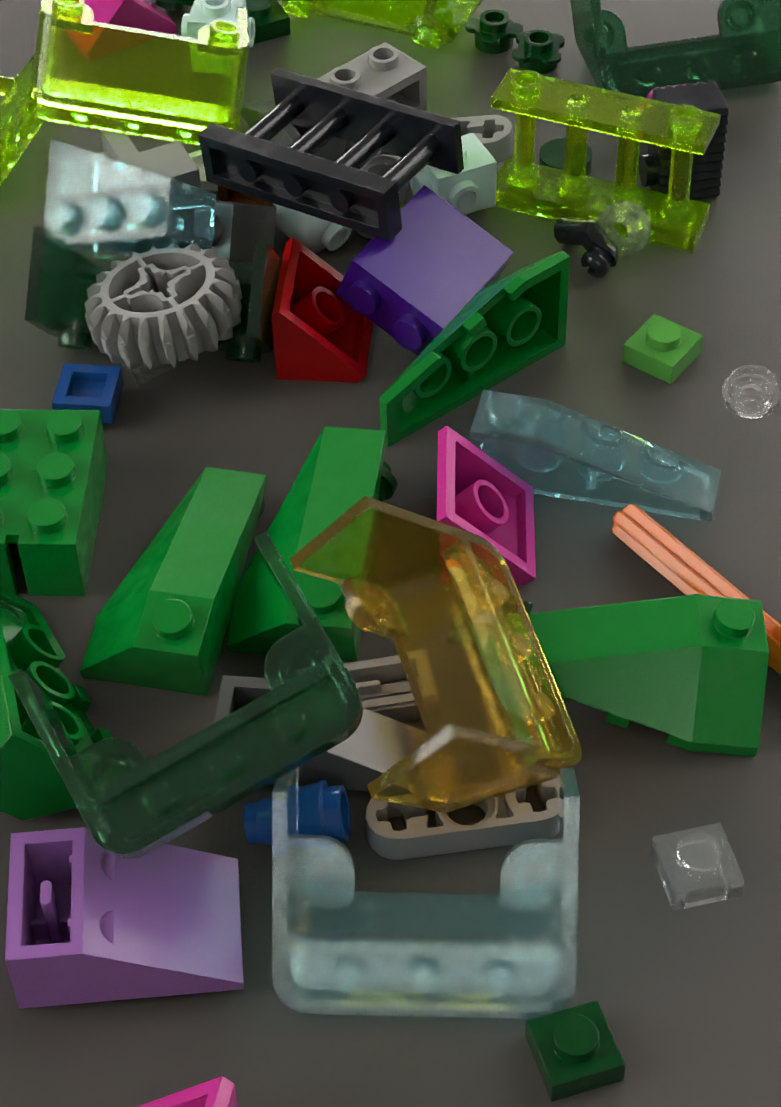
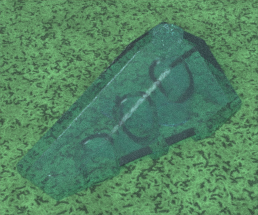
M483 390L470 430V442L532 486L534 494L625 508L628 504H634L646 512L712 522L721 470L551 401L511 393Z

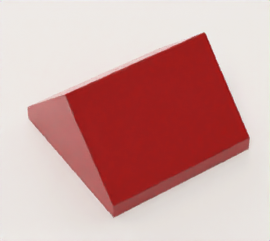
M294 237L285 242L271 317L276 379L358 383L366 376L373 322L356 312L346 301L336 295L344 276Z

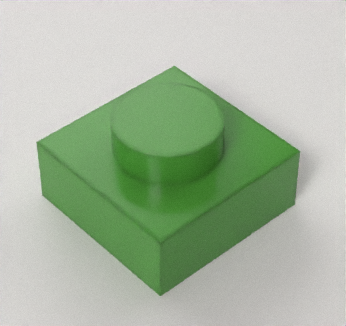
M653 314L623 344L622 362L672 384L701 353L703 335L657 314Z

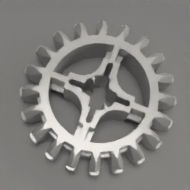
M173 242L168 248L156 249L152 245L150 251L141 254L132 251L131 258L125 261L115 260L111 262V271H103L97 274V283L87 288L88 300L84 303L86 322L93 342L97 344L100 353L108 354L112 363L125 362L129 369H136L146 364L151 371H155L162 364H171L176 368L179 361L186 359L198 361V355L203 351H217L218 341L232 338V328L241 323L240 312L242 304L240 299L243 297L239 280H236L234 270L230 268L227 258L218 257L215 249L201 251L198 244H190L185 248H180L176 242Z

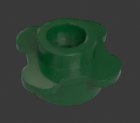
M490 9L481 13L480 18L468 19L465 23V30L475 34V46L477 49L485 53L498 54L512 48L514 38L523 32V25L514 23L509 18L508 12L504 10Z
M543 29L521 32L516 36V42L519 45L518 48L512 51V58L519 63L520 68L525 72L531 74L549 73L561 61L559 49L564 47L565 39L560 34L551 33Z

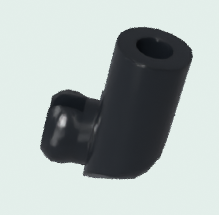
M562 217L556 221L553 232L555 239L560 244L580 245L587 251L581 257L582 267L589 266L587 273L594 277H603L607 274L610 267L616 266L618 247L597 220Z

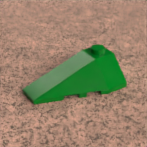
M560 251L521 267L502 279L492 282L474 295L379 397L380 430L386 431V447L394 445L566 345L570 256Z
M324 426L236 588L227 643L228 652L357 661L387 439L385 430Z
M206 467L97 615L80 668L82 678L209 696L234 606L236 588L242 577L268 480L266 474Z
M0 587V811L23 821L120 798L128 787L118 747L107 729L97 728L95 731L84 712L92 701L84 687L72 685L59 668V665L66 656L37 605Z
M692 594L487 618L484 620L483 657L484 679L557 705H564L571 700L607 712L606 722L626 729L629 721L669 734L666 743L688 751L754 757L757 754L769 659V647L761 600Z

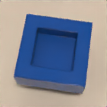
M64 363L52 400L53 410H100L102 423L113 424L124 386L122 367Z

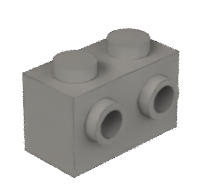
M387 42L371 48L366 53L317 78L320 81L424 111L427 110V67ZM345 140L346 149H349L354 143Z

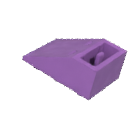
M86 827L11 833L5 963L19 1009L243 990L244 976L238 859Z

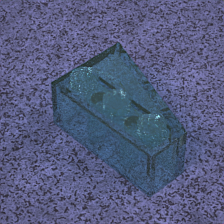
M51 139L42 248L86 261L130 258L132 251L141 254L150 251L152 245L156 249L168 248L172 243L177 244L180 248H185L190 244H198L201 251L212 249L216 194Z

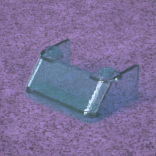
M283 764L272 791V980L275 992L280 1000L289 1008L300 1013L330 1015L533 1019L564 1010L571 1002L576 989L580 796L575 769L560 768L559 839H528L513 846L501 863L500 894L355 891V862L348 848L342 842L330 836L298 834V764Z

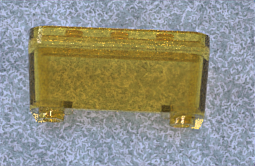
M364 496L290 558L293 570L341 584L346 598V611L357 627L363 631L373 632L377 635L393 639L427 731L429 740L367 785L371 798L449 813L556 779L580 762L582 758L580 741L510 569L499 551L486 539Z

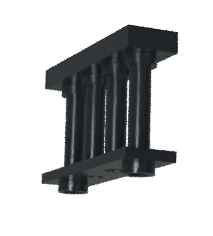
M279 68L270 73L275 107L249 130L241 133L211 123L198 134L207 182L387 241L392 240L402 230L398 192L426 165L459 174L464 169L460 121ZM289 123L309 129L290 147L270 142ZM333 137L354 143L336 161L315 156ZM379 151L401 157L382 176L360 170Z

